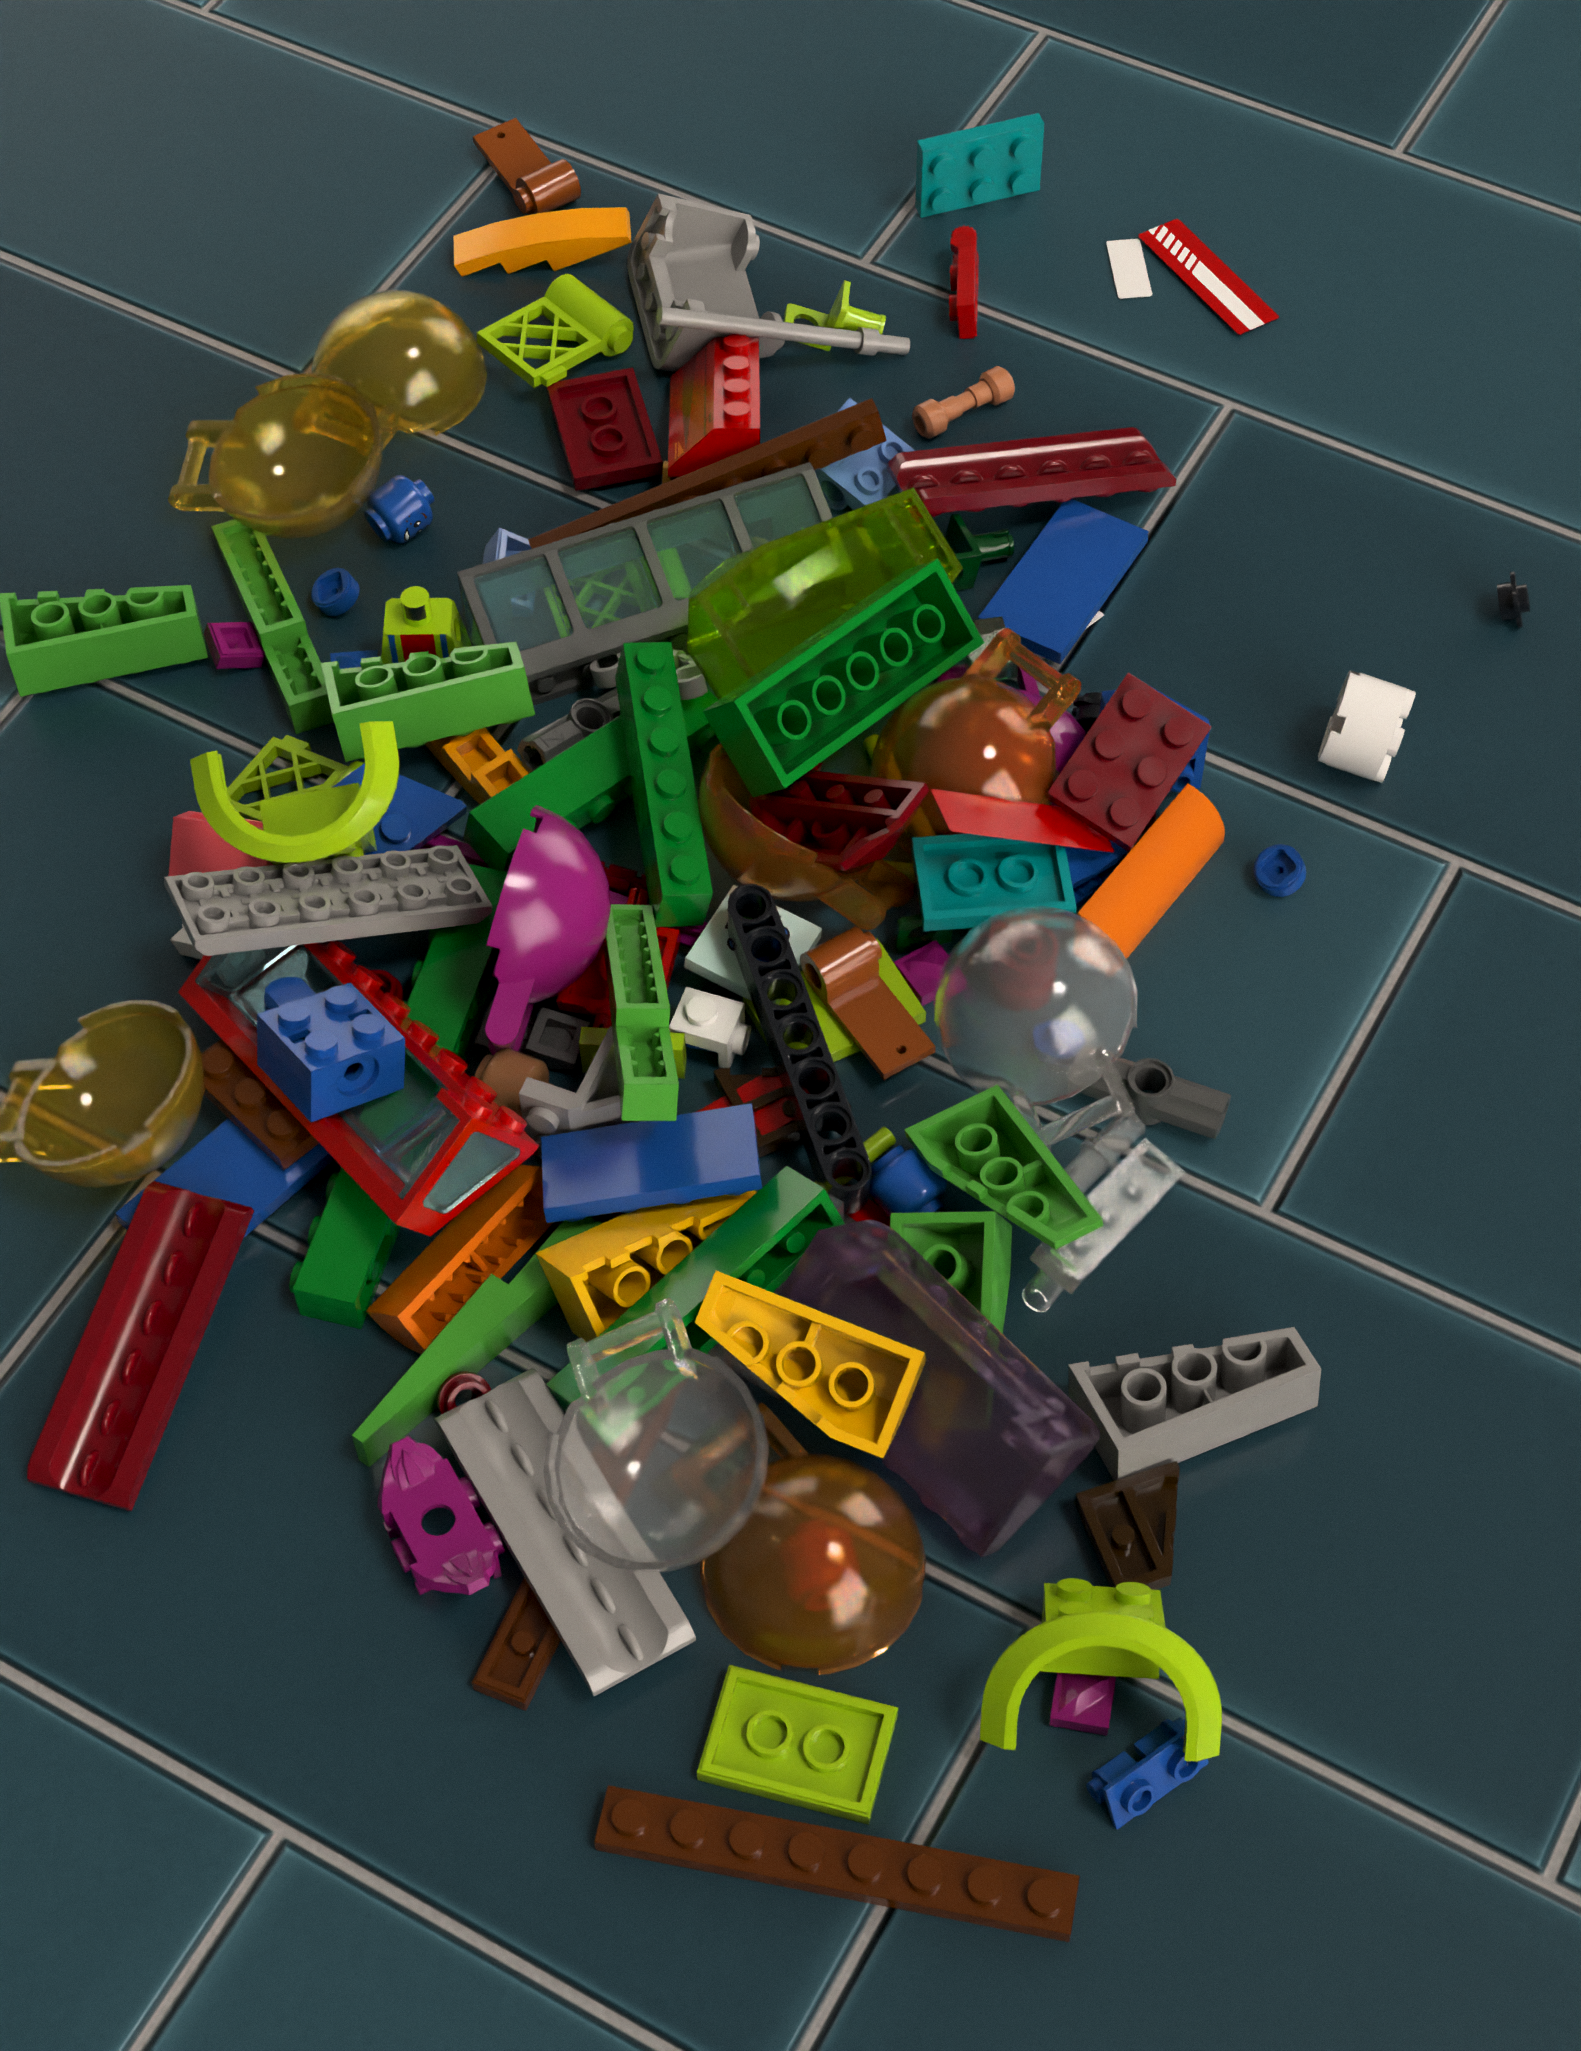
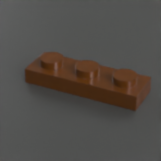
M222 1039L183 1067L187 1079L283 1171L319 1144Z

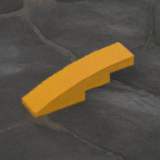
M626 207L579 208L536 213L491 223L453 236L454 266L462 277L501 263L507 274L545 260H547L553 271H557L632 243L630 213Z
M486 728L475 730L465 736H450L429 741L425 744L446 770L479 804L484 803L529 774L513 750L510 748L505 752Z

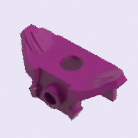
M409 1435L389 1444L377 1507L384 1520L383 1525L389 1538L398 1537L390 1542L403 1571L406 1573L411 1570L418 1594L422 1595L430 1590L471 1595L489 1586L491 1576H493L494 1580L501 1577L502 1573L498 1555L505 1552L503 1543L492 1522L489 1521L483 1524L475 1511L476 1508L480 1507V1502L467 1476L458 1479L447 1458L442 1459L432 1447L425 1443L416 1442ZM434 1508L448 1509L455 1516V1523L452 1529L443 1535H430L422 1528L424 1515Z

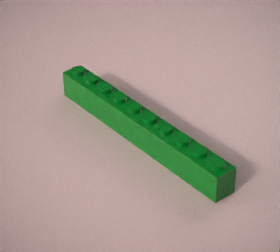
M472 864L468 865L493 906L492 913L476 924L430 929L428 953L424 961L418 960L412 975V993L408 1002L403 1001L411 1008L408 1017L412 1021L418 1020L431 1028L439 1036L436 1044L441 1049L446 1048L452 1051L464 1061L496 981V978L491 976L500 949L486 946L508 873ZM409 1051L405 1054L404 1089L361 1104L362 1117L360 1121L388 1150H391L446 1107L436 1095L441 1088L449 1089ZM437 1132L402 1159L403 1166L416 1179L419 1178L423 1171ZM341 1167L340 1172L334 1171L329 1178L326 1189V1207L322 1216H315L311 1223L308 1234L309 1249L304 1262L298 1261L295 1264L290 1277L289 1289L291 1293H294L300 1315L362 1329L368 1314L366 1310L371 1306L401 1226L395 1224Z

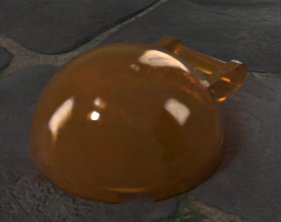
M1005 628L997 633L961 678L946 679L928 685L904 701L891 714L880 731L873 750L871 777L926 783L929 789L913 820L897 840L901 847L911 854L912 837L965 834L949 830L931 793V789L1002 798L1015 802L1052 805V802L1046 799L1045 796L1060 772L1056 770L1055 741L1049 730L1080 693L1081 681L1070 673L1062 675L1022 645L1021 637L1010 628ZM1009 660L1049 689L1036 706L1023 693L1003 682L993 680Z
M718 744L710 752L700 781L698 806L702 831L706 843L720 866L742 885L757 884L763 886L770 892L774 900L791 902L821 900L864 930L876 928L884 921L886 912L889 909L903 906L912 898L914 894L912 881L883 859L847 871L834 870L831 867L814 862L818 857L816 852L792 842L753 816L748 801L751 794L722 744Z
M760 1403L749 1411L750 1418L690 1461L682 1458L670 1467L677 1483L709 1520L704 1534L700 1563V1576L708 1610L722 1633L743 1653L771 1668L782 1671V1664L795 1667L818 1668L817 1675L860 1666L885 1652L906 1631L920 1606L923 1597L922 1588L925 1577L926 1555L914 1515L901 1495L873 1471L848 1459L827 1454H808L765 1404ZM761 1437H764L782 1459L775 1460L747 1475L721 1500L705 1482L704 1478Z

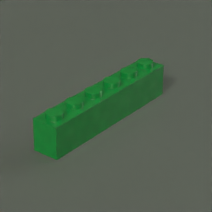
M623 643L615 681L648 896L653 909L655 926H703L713 891L672 643Z
M709 690L700 697L681 700L690 756L699 750L703 753L707 752L720 741L703 713L705 709L718 701ZM621 715L469 811L463 839L491 869L508 872L523 828L534 832L536 818L531 817L530 813L535 805L561 815L579 830L591 821L594 823L603 821L611 814L615 806L627 797L634 799Z
M785 1166L762 1189L753 1195L546 1383L568 1417L606 1447L718 1343L695 1324L696 1317L716 1270L773 1293L845 1226L825 1188L792 1168Z

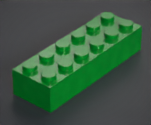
M937 558L904 570L712 704L703 713L751 796L757 797L788 787L985 642Z

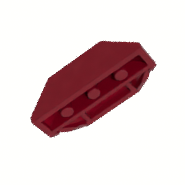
M810 770L785 789L757 797L751 796L748 801L755 817L765 853L770 861L847 871L884 858L913 820L929 789L926 783Z

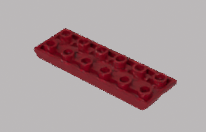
M1135 427L900 452L887 463L888 473L914 516L921 515L925 517H935L941 513L963 510L979 512L985 508L1006 505L1023 507L1029 503L1050 500L1066 502L1072 498L1094 495L1110 497L1115 493L1129 491L1153 492L1158 488L1176 486L1177 480L1166 464L1159 459L1155 449L1144 434Z
M156 1181L151 1182L145 1188L29 1460L27 1471L29 1482L132 1511L253 1216L254 1210L252 1207L200 1195Z

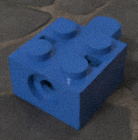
M298 977L276 979L267 985L264 995L265 1011L257 1014V1065L310 1122L404 1089L405 1037L351 983L335 986L317 994Z

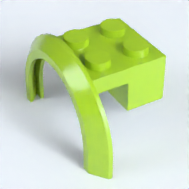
M393 721L359 723L365 757V770L361 785L353 783L259 801L263 830L247 822L231 801L225 781L221 754H218L216 750L190 759L194 789L200 809L210 826L227 843L247 855L270 861L273 865L334 859L340 856L360 857L364 853L375 852L377 847L373 828L387 811L395 794L399 778V753Z
M1067 1578L1058 1581L1057 1584L1044 1583L1042 1624L1030 1629L1017 1638L994 1664L983 1691L980 1740L1002 1749L1016 1750L1017 1721L1021 1700L1027 1687L1040 1671L1159 1679V1670L1161 1668L1175 1684L1185 1707L1184 1761L1197 1762L1218 1756L1220 1753L1222 1727L1220 1694L1216 1681L1202 1657L1184 1639L1165 1627L1160 1590H1151L1147 1585L1137 1582H1123L1116 1587L1092 1586L1091 1583L1082 1579Z

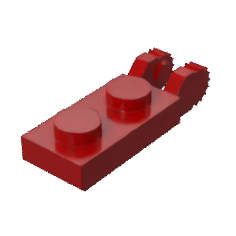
M963 225L954 228L955 230L952 231L950 239L951 251L954 252L952 265H950L951 291H957V294L949 295L950 321H958L959 338L970 339L977 337L979 255L977 251L976 230L973 227H969V225Z

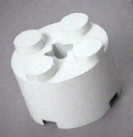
M1349 670L1338 695V703L1333 716L1330 717L1318 753V761L1357 776L1382 783L1388 771L1391 758L1396 756L1405 732V729L1401 728L1403 718L1407 719L1416 692L1363 673Z

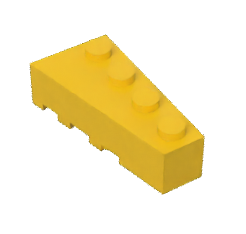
M753 1190L737 1196L721 1195L692 1200L686 1204L671 1203L640 1208L536 1252L535 1254L572 1332L588 1345L592 1343L757 1192Z

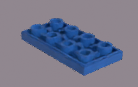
M1074 499L1063 502L978 616L977 628L1061 664L1146 545L1149 531Z
M752 1103L677 1115L676 1121H637L541 1137L543 1210L547 1223L564 1220L579 1221L585 1217L614 1212L630 1213L640 1208L671 1203L686 1204L696 1199L721 1195L737 1196L747 1191L762 1189Z
M228 1118L154 1181L186 1189L200 1195L252 1207L254 1213L244 1235L246 1237L335 1159L319 1143L283 1171ZM145 1188L115 1213L118 1222L126 1230L129 1228Z

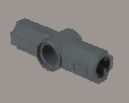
M617 688L596 699L583 698L577 700L572 704L569 714L523 738L517 749L522 758V766L531 773L620 716Z
M1082 1045L1079 1048L1067 1081V1089L1122 1107L1126 1115L1138 1124L1153 1125L1163 1121L1212 1139H1216L1220 1133L1231 1100L1230 1094L1174 1076L1172 1069L1167 1063L1159 1059L1145 1058L1133 1062L1086 1045ZM1141 1090H1151V1091H1154L1155 1093H1153V1094L1145 1093V1092H1143V1091H1141Z

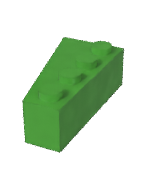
M191 585L130 588L126 595L115 596L105 592V589H87L85 597L60 598L58 591L38 592L37 599L17 600L16 593H0V610L6 655L20 697L208 658L203 629Z
M517 642L454 648L450 657L439 658L436 655L429 654L428 651L410 653L409 659L406 662L383 664L381 656L361 658V667L340 669L338 661L321 663L331 712L345 762L357 759L365 760L359 723L393 721L397 747L401 749L405 747H420L429 741L450 736H465L475 730L498 724H513L522 718L535 715L525 667Z

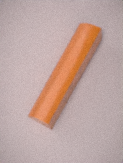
M1187 783L1077 913L1074 949L1116 972L1223 844L1225 827L1219 812L1203 793Z
M520 1164L459 1213L366 1310L370 1317L402 1345L422 1354L491 1273L501 1279L554 1223L546 1222L543 1210L542 1168L540 1166Z

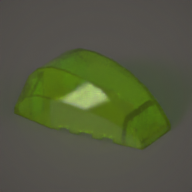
M913 487L762 544L723 561L690 591L687 651L720 700L904 570L938 558L951 583H953L963 567Z

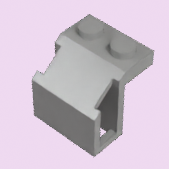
M611 1026L576 1093L529 1077L526 1078L519 1092L522 1118L527 1122L524 1131L539 1145L534 1154L542 1158L541 1137L637 1122L622 1121Z

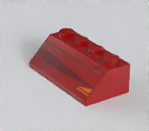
M738 334L714 337L671 376L668 477H681L760 444L759 337H748Z

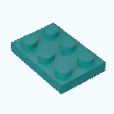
M1035 113L917 140L915 207L920 217L1040 190L1044 122L1040 114Z
M973 834L912 837L911 856L923 932L1000 926L1002 923L1014 918L1029 917L1043 923L1075 920L1077 907L1065 846Z

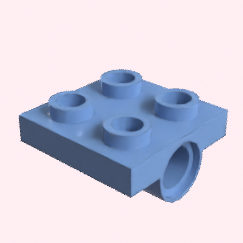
M849 398L839 411L854 406L857 403ZM883 425L887 441L831 463L824 468L814 470L828 507L834 510H842L848 505L865 520H868L896 486L887 471V463L900 452L915 450Z

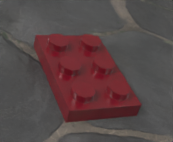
M633 367L558 381L547 387L548 400L575 491L663 474V461Z
M1128 672L1047 792L1045 798L1129 852L1212 726Z

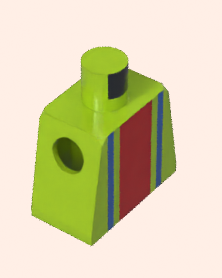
M412 586L405 589L400 598H391L386 601L381 653L383 664L406 662L409 659L410 653L425 651L439 658L450 657L454 648L472 646L456 604L452 599L430 598L425 588Z

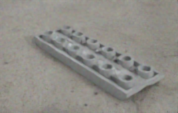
M457 845L435 846L408 851H387L385 853L362 855L360 857L340 856L334 859L260 867L245 866L232 870L204 873L191 872L186 875L164 877V886L173 905L180 914L183 926L193 947L205 956L476 924L491 914L493 907Z
M531 1368L498 1385L488 1393L469 1400L434 1418L438 1429L464 1474L472 1484L479 1500L593 1697L696 1641V1636L686 1615L536 1369Z

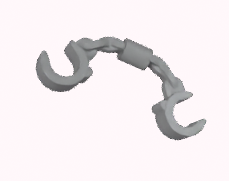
M673 649L681 700L694 699L707 693L708 689L701 663L695 662L694 657L686 655L683 650ZM597 660L590 664V671L598 688L616 687L615 674L618 662L608 668H600Z

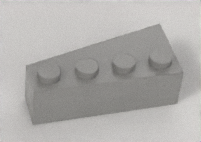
M1295 1327L1225 1338L1220 1346L1202 1349L1194 1348L1193 1344L1172 1347L1171 1354L1142 1359L1139 1358L1138 1353L1116 1356L1115 1363L1090 1367L1088 1361L1068 1364L1069 1403L1113 1480L1116 1481L1175 1461L1179 1463L1317 1407L1321 1367Z

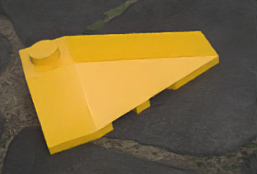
M717 1270L713 1275L695 1320V1324L831 1439L884 1459L906 1413L926 1362L925 1352Z

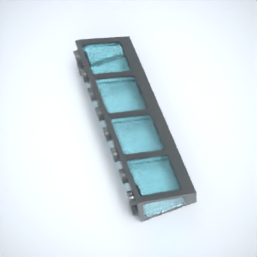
M810 462L457 572L465 629L472 646L517 642L525 667L533 706L596 686L590 671V664L595 660L598 661L600 668H608L617 664L619 661L617 653H621L623 643L671 642L672 649L683 650L686 655H692L835 609L854 601V571Z

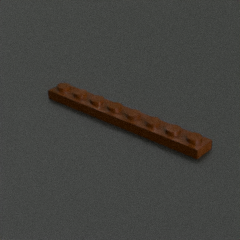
M868 399L528 539L531 549L566 537L585 533L611 523H617L656 509L665 508L697 496L713 493L742 482H748L809 462L814 470L824 468L831 463L887 441L879 411L873 399Z
M610 1785L607 1787L594 1841L597 1851L1070 1942L1080 1878L1079 1875Z

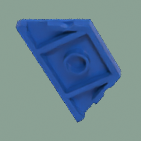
M365 763L333 787L353 783L361 785ZM399 774L393 799L381 820L373 828L377 851L364 853V855L380 854L387 851L420 849L465 815L467 806L461 800Z

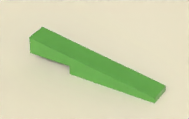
M255 513L211 526L213 536L249 622H252L265 655L264 659L295 733L299 734L333 723L334 720L321 661L309 638L301 611Z
M611 904L608 929L603 945L622 1121H676L679 1081L669 1030L670 1004L652 905Z
M591 1216L579 1221L564 1220L537 1252L602 1223ZM536 1254L533 1255L509 1284L491 1273L352 1434L359 1461L368 1467L373 1465L388 1452L389 1444L405 1437L438 1408V1391L448 1377L462 1371L477 1374L558 1303Z

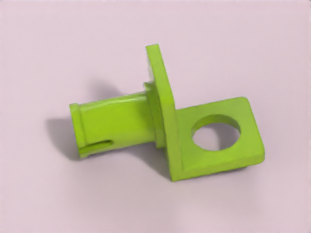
M844 280L829 314L788 303L785 309L784 322L794 323V320L802 318L809 320L814 326L856 331L859 327L877 329L879 334H882L886 316L849 306L851 282ZM802 343L825 351H830L831 346Z

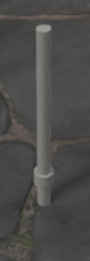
M663 306L658 308L656 315L658 325L854 349L856 354L874 356L877 352L907 355L910 350L909 338L879 334L877 329L859 327L856 331Z

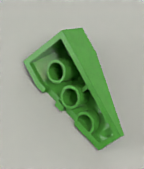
M998 1084L904 1129L906 1137L930 1170L1055 1250L1104 1226L1102 1217Z
M996 1211L891 1213L888 1268L892 1282L896 1285L904 1313L901 1315L906 1332L910 1334L913 1348L925 1352L926 1362L919 1380L932 1427L936 1431H990L1010 1283L1012 1225Z

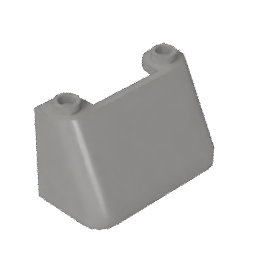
M659 193L656 196L632 242L627 261L629 279L654 368L676 372L714 337L730 335V333L658 325L656 315L660 306L759 319L745 271L750 260H754L757 256L760 246V239L755 232L751 215ZM770 311L765 312L760 318L783 322L780 314ZM759 337V358L774 355L777 350L783 347L785 340Z

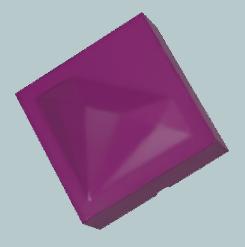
M252 622L207 623L203 635L216 669L261 668L265 655Z
M937 940L894 961V964L922 1007L964 984V974Z
M1057 1673L1049 1726L1107 1736L1116 1676Z

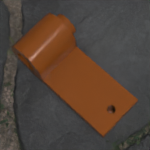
M513 118L473 136V143L511 191L518 209L523 214L528 213L532 215L550 212L580 198V183L571 164L563 158L551 163L517 118Z
M855 926L802 953L800 963L813 991L881 1078L885 1080L935 1053L936 1046L879 976L878 960L882 958V951L877 939L871 932H863Z

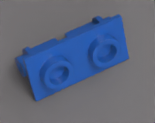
M1181 1717L1173 1722L1170 1719H1165L1161 1722V1725L1134 1743L1136 1753L1143 1758L1138 1763L1123 1751L1101 1768H1097L1092 1772L1093 1779L1086 1784V1788L1098 1804L1106 1800L1112 1824L1116 1830L1134 1817L1144 1814L1156 1801L1182 1782L1191 1780L1200 1769L1209 1764L1208 1759L1197 1762L1184 1761L1185 1720Z

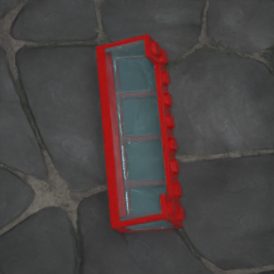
M336 940L211 956L204 955L178 993L395 1224L431 1237L532 1156L539 1147L524 1131L527 1122L511 1109L502 1105L499 1107L494 1102L497 1093L480 1079L473 1076L469 1077L465 1073L468 1064L452 1051L446 1048L441 1049L436 1044L439 1036L420 1021H412L408 1017L411 1008L393 994L384 993L380 989L384 982L369 969L354 964L353 961L357 957L356 954L341 942ZM298 977L317 994L335 986L351 983L405 1037L404 1089L310 1122L257 1065V1014L265 1011L264 995L267 985L276 979Z

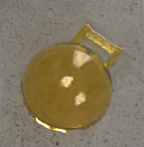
M388 290L361 297L342 310L327 325L320 337L311 368L312 390L297 407L293 417V426L296 430L305 433L314 430L361 448V452L364 455L373 458L379 456L398 430L410 434L434 427V434L437 436L463 421L477 406L485 391L487 368L481 347L477 343V339L471 329L456 312L447 305L425 294L409 290ZM327 410H330L332 413L347 420L348 422L368 427V429L364 430L348 423L328 417L324 414Z
M303 373L277 378L255 386L259 395L238 408L233 420H195L189 423L186 432V438L189 441L178 484L171 487L168 502L174 508L182 511H225L242 525L269 537L297 539L314 537L330 532L344 524L363 506L373 492L380 474L383 439L376 410L372 403L369 404L359 395L355 385L331 375ZM207 447H215L210 461V484H197Z
M129 1000L114 1003L80 1017L78 1021L84 1029L62 1043L58 1048L55 1058L24 1060L14 1063L9 1074V1079L12 1083L0 1107V1163L23 1161L37 1172L72 1186L112 1187L127 1184L148 1175L176 1154L186 1142L197 1123L205 1091V1074L201 1051L191 1028L176 1009L155 1000Z

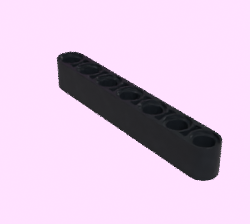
M757 884L741 885L730 894L728 899L727 928L732 947L816 1182L825 1188L838 1213H855L864 1207L870 1193L872 1169L868 1154L774 899L763 886ZM745 914H755L759 917L756 919L743 918L742 916ZM761 956L773 957L775 960L771 962L759 961L756 958H759ZM776 999H786L792 1003L788 1005H777L771 1001H774ZM792 1042H800L808 1047L796 1050L787 1045ZM808 1086H816L823 1089L824 1092L809 1094L802 1089ZM824 1131H834L840 1134L841 1137L828 1140L818 1134ZM841 1176H849L857 1180L858 1183L853 1186H844L837 1183L835 1179Z

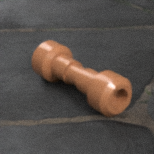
M995 366L981 373L978 383L966 388L963 393L957 396L952 395L940 402L928 399L916 405L912 413L913 424L921 436L931 439L945 432L948 422L962 416L963 412L971 408L976 409L986 403L997 406L1011 399L1015 391L1013 378L1006 369Z

